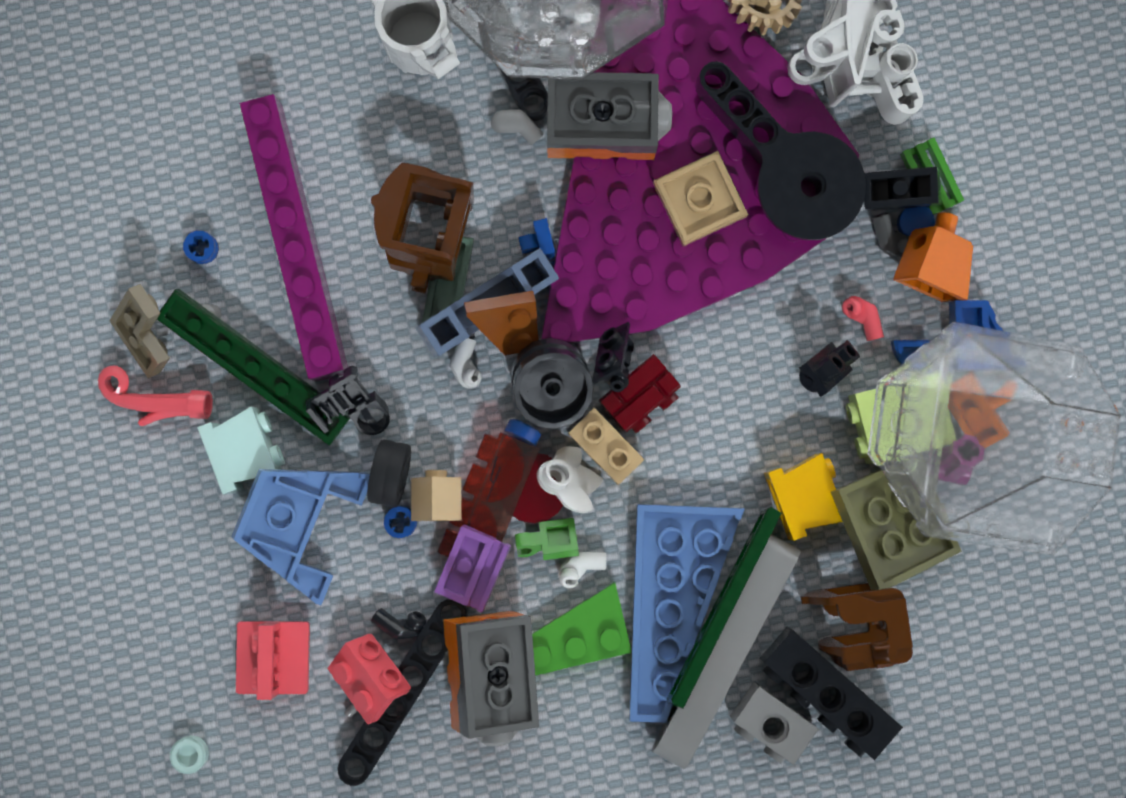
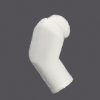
M470 338L456 345L450 361V368L458 383L465 388L477 387L482 379L480 371L477 370L470 359L476 345V341Z
M579 552V556L568 557L559 568L558 578L560 584L565 588H573L587 570H606V553Z

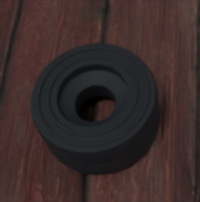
M386 439L380 441L374 455L367 489V499L369 502L389 507H398L404 493L410 467V445Z

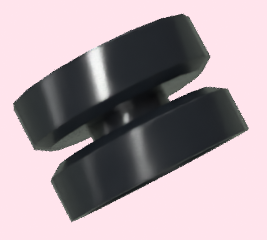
M546 338L533 341L523 348L514 360L510 376L516 406L526 420L538 427L556 429L569 426L584 415L591 404L594 389L586 361L576 347L564 340Z

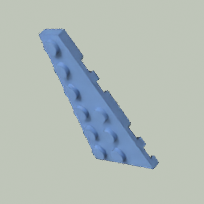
M637 504L630 722L666 723L672 708V704L667 702V697L702 626L744 508Z

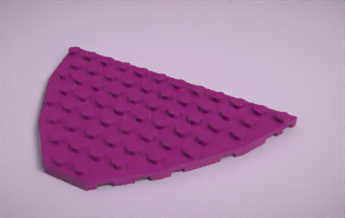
M602 0L593 55L597 60L592 56L590 71L592 73L659 74V92L672 104L671 130L658 141L654 160H631L625 157H612L609 159L574 158L554 266L559 279L551 284L541 340L553 338L564 340L568 343H577L599 339L607 329L617 328L626 322L630 323L629 335L651 332L672 321L688 316L767 281L825 240H801L781 232L769 221L761 208L757 193V180L761 163L759 164L698 96L695 88L697 77L706 64L714 61L722 62L730 68L787 132L815 131L830 134L846 143L854 151L858 159L860 155L811 86L795 83L788 75V61L754 29L751 32L747 31L748 24L745 21L737 24L738 14L729 13V6L723 0ZM612 8H616L613 13H610ZM633 8H635L636 13L638 12L637 17L634 11L632 13ZM621 13H623V19H624L623 23H622V17H621L620 20H619V17H620V14H621ZM626 13H628V16L630 17L629 21L627 19V16L625 17ZM660 20L658 25H653L655 21ZM612 31V34L607 37L606 34ZM708 75L705 77V82L710 88L719 89L722 87V83L717 76ZM733 101L729 103V109L734 115H745V108L740 102ZM753 129V136L758 142L766 143L769 141L768 133L764 129ZM718 151L748 216L688 245L682 246L657 194L653 181ZM806 180L801 182L802 192L810 197L815 196L816 188L814 184Z

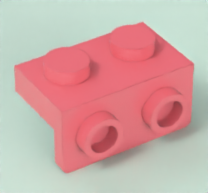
M372 634L346 642L327 668L368 725L378 721L394 699L407 694L411 689L408 681Z

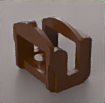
M401 163L388 176L379 194L371 197V204L374 207V228L379 247L385 249L389 267L413 276L410 285L412 286V291L426 294L429 280H454L455 267L468 217L474 205L473 182L446 176L426 167ZM415 200L445 207L444 220H447L448 223L445 233H438L435 250L404 243Z
M868 583L812 590L801 596L802 604L822 605L828 614L839 616L849 624H868V630L864 632L830 636L819 640V650L826 652L831 657V661L844 670L854 671L868 668L892 667L895 664L906 663L911 659L913 643L906 599L900 590L896 588L871 590Z

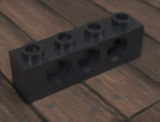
M788 626L759 658L767 665L762 670L778 685L783 680L794 689L790 696L805 709L810 704L821 713L817 720L833 734L837 729L841 730L848 737L844 744L860 758L864 753H867L875 761L903 728ZM806 662L809 667L807 676L801 680L794 679L792 676L794 666L797 663ZM833 686L836 691L834 700L827 704L821 703V691L825 687ZM854 711H861L863 719L860 725L853 728L848 727V716Z

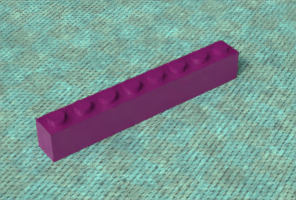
M274 94L240 102L308 379L318 382L329 379L336 374L339 376L344 375V369L348 368L283 106Z

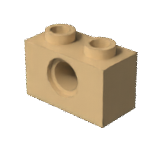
M595 408L568 433L617 485L645 460Z

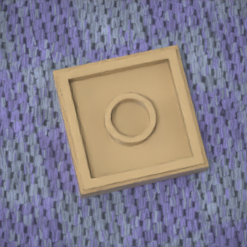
M718 151L653 181L657 194L682 246L688 245L748 216Z

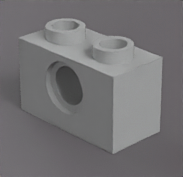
M756 682L752 683L730 715L733 722L737 724L734 730L749 742L757 738L766 745L763 751L780 764L786 759L794 765L819 730L811 721ZM771 717L779 718V729L773 734L764 733V722Z

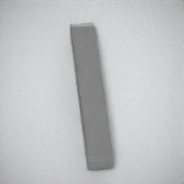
M771 534L684 709L673 705L666 723L663 724L655 739L652 752L683 769L688 766L800 556V549Z

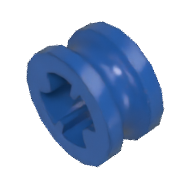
M194 231L185 238L183 250L190 260L198 264H208L217 257L219 245L216 239L209 233ZM200 239L206 244L209 243V248L204 249L203 256H200L196 251L193 252V247L198 246V240Z
M398 506L387 512L384 517V527L392 537L405 538L415 531L417 521H411L410 508ZM398 512H404V518H410V525L405 526L403 532H397V526L392 527L391 520L398 517Z

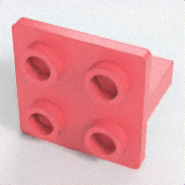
M307 621L238 622L236 693L257 694V700H272L278 694L308 693L310 623Z

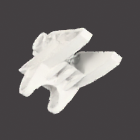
M827 0L820 31L813 34L805 43L804 49L795 54L788 62L787 70L790 78L800 85H809L824 80L829 103L833 108L847 96L867 94L870 97H874L883 119L893 125L905 122L918 112L923 105V93L914 73L918 62L917 54L908 44L897 42L904 32L905 25L900 10L895 11L898 6L896 0ZM884 23L885 26L891 25L893 30L888 33L887 31H881L879 26ZM802 59L808 61L812 66V75L806 77L800 75L795 67L796 61Z

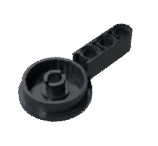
M718 61L706 64L697 77L695 83L696 92L759 164L761 163L757 180V193L761 208L769 221L781 232L801 240L829 238L848 227L861 210L866 193L865 173L854 151L842 140L830 134L815 131L787 132L728 66ZM708 75L717 76L722 83V87L719 89L710 88L705 82V77ZM733 101L740 102L745 108V115H734L729 109V103ZM753 129H764L768 133L769 141L766 143L758 142L753 136ZM806 180L814 184L816 188L815 196L810 197L802 192V181Z

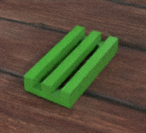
M935 137L924 143L903 151L900 156L907 169L918 168L913 158L914 155L918 156L923 168L933 167L925 151L928 150L935 167L940 169V177L951 199H948L941 184L942 206L927 207L935 215L963 202L964 198Z

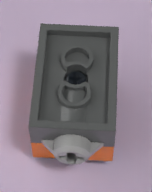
M549 72L547 158L591 157L593 159H609L612 157H625L631 160H654L658 141L671 130L672 104L659 92V74Z
M504 611L443 619L445 645L449 655L447 675L452 694L450 702L452 729L468 739L477 738L487 746H501L510 743L515 734L520 730L538 728L539 715L531 616L515 611Z

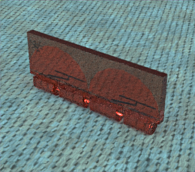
M500 432L498 438L485 433L475 457L488 462L487 466L484 467L476 463L472 464L462 490L474 495V498L471 500L461 496L462 521H449V523L459 528L465 524L503 542L540 448ZM446 528L437 552L449 557L459 532Z

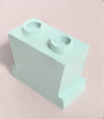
M251 406L221 425L210 422L197 427L222 495L233 494L243 490L242 482L255 480L259 469L282 470L281 466L285 464L280 447L278 445L273 446L269 432L272 431V425L265 411L260 412L259 408Z

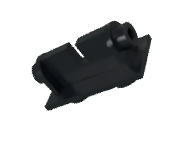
M629 322L617 328L607 329L599 338L592 378L593 384L604 380L614 392H621L629 385V370L627 367L630 366L631 355L634 350V343L629 337Z

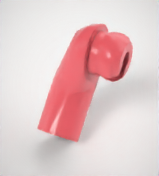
M851 296L843 302V314L863 324L867 341L884 338L878 309L874 304L857 296Z

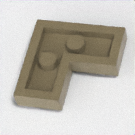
M138 284L127 290L109 321L149 379L162 371L170 357L164 343L157 339L151 331V327L161 314L158 310V305L153 296L147 294L142 285Z

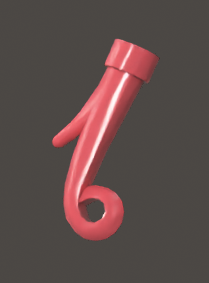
M115 365L107 366L99 374L98 387L108 401L123 408L150 412L139 419V426H146L158 420L177 416L209 419L211 415L213 398L210 391L191 390L190 393L168 394L126 393L129 378L126 371L121 367ZM112 376L118 379L119 385L117 389L111 384Z

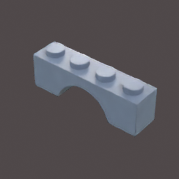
M541 248L427 319L415 327L433 357H439L479 330L467 317L464 302L533 291L535 295L558 280L559 277Z

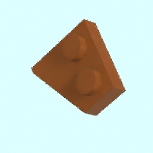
M533 291L464 302L467 317L504 355L520 353L523 348L533 341L539 340L536 299Z

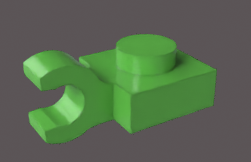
M574 518L539 522L540 532L515 534L518 557H529L539 551L543 553V560L579 556Z

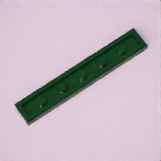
M179 288L173 291L159 311L161 313L157 318L159 322L330 446L350 420L348 413L344 416L340 413V416L332 417L329 431L324 434L306 412V401L320 392ZM316 406V407L320 410V412L324 415V417L326 418L325 414L321 411V409L319 408V406Z
M772 507L761 511L667 697V702L684 709L782 514L780 511Z

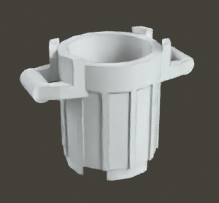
M371 0L375 8V27L391 63H394L404 73L431 74L439 80L460 64L455 45L452 41L453 33L447 8L443 0Z

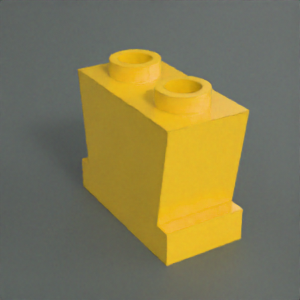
M823 453L814 454L783 472L782 468H775L763 473L776 509L782 513L780 520L788 540L795 541L806 537L805 529L843 522L831 495V491L836 490L832 480L836 478V472L829 458L824 459Z

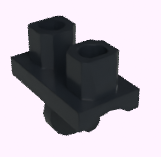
M848 340L838 347L833 342H830L799 367L800 382L805 389L817 392L822 397L853 370L850 364L860 358V355Z

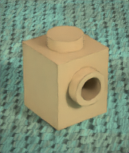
M425 470V477L411 478V521H462L461 477H447V470Z

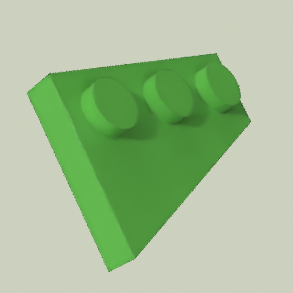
M615 582L532 633L535 676L632 653Z

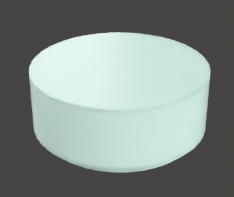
M193 735L185 736L178 740L170 751L172 766L183 774L197 772L206 764L209 756L208 746L204 740Z

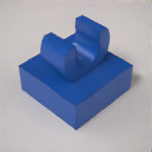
M547 218L533 221L535 234L518 237L522 255L532 253L541 248L548 260L554 259L555 249Z

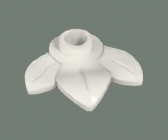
M562 447L556 451L552 460L544 462L537 471L538 483L543 490L556 495L562 505L569 510L578 513L591 512L593 505L588 495L600 486L603 478L581 465L582 453L579 447Z

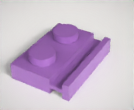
M465 524L462 525L434 592L462 605L475 608L478 612L482 613L486 608L511 544L501 542L497 538Z

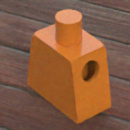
M940 212L937 213L934 226L913 230L893 280L941 302L967 300L973 245L970 241L955 234L958 216Z

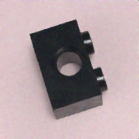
M938 167L865 173L866 193L864 207L868 211L942 206L940 169Z

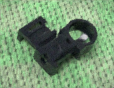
M349 366L344 369V376L339 377L338 374L332 376L329 379L328 389L306 401V412L324 434L329 431L332 417L340 416V413L344 416L347 414V411L357 430L366 435L380 434L387 429L390 423L389 408L386 402L375 391L370 394L357 378L356 366ZM316 406H319V408L321 409V411L325 414L326 418L324 417V415L320 412V410H319ZM376 408L384 413L383 418L376 422L368 409ZM360 413H362L366 422H363L359 418Z

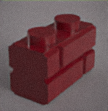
M654 354L628 375L629 385L621 392L610 390L598 400L600 405L624 433L632 429L637 434L652 421L648 416L649 413L658 406L664 411L679 398L675 392L681 385Z

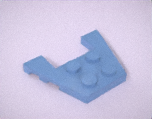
M259 469L231 537L292 586L305 594L315 604L321 606L333 575L330 572L300 563L301 557L327 494L362 506L367 494L370 474L366 472Z

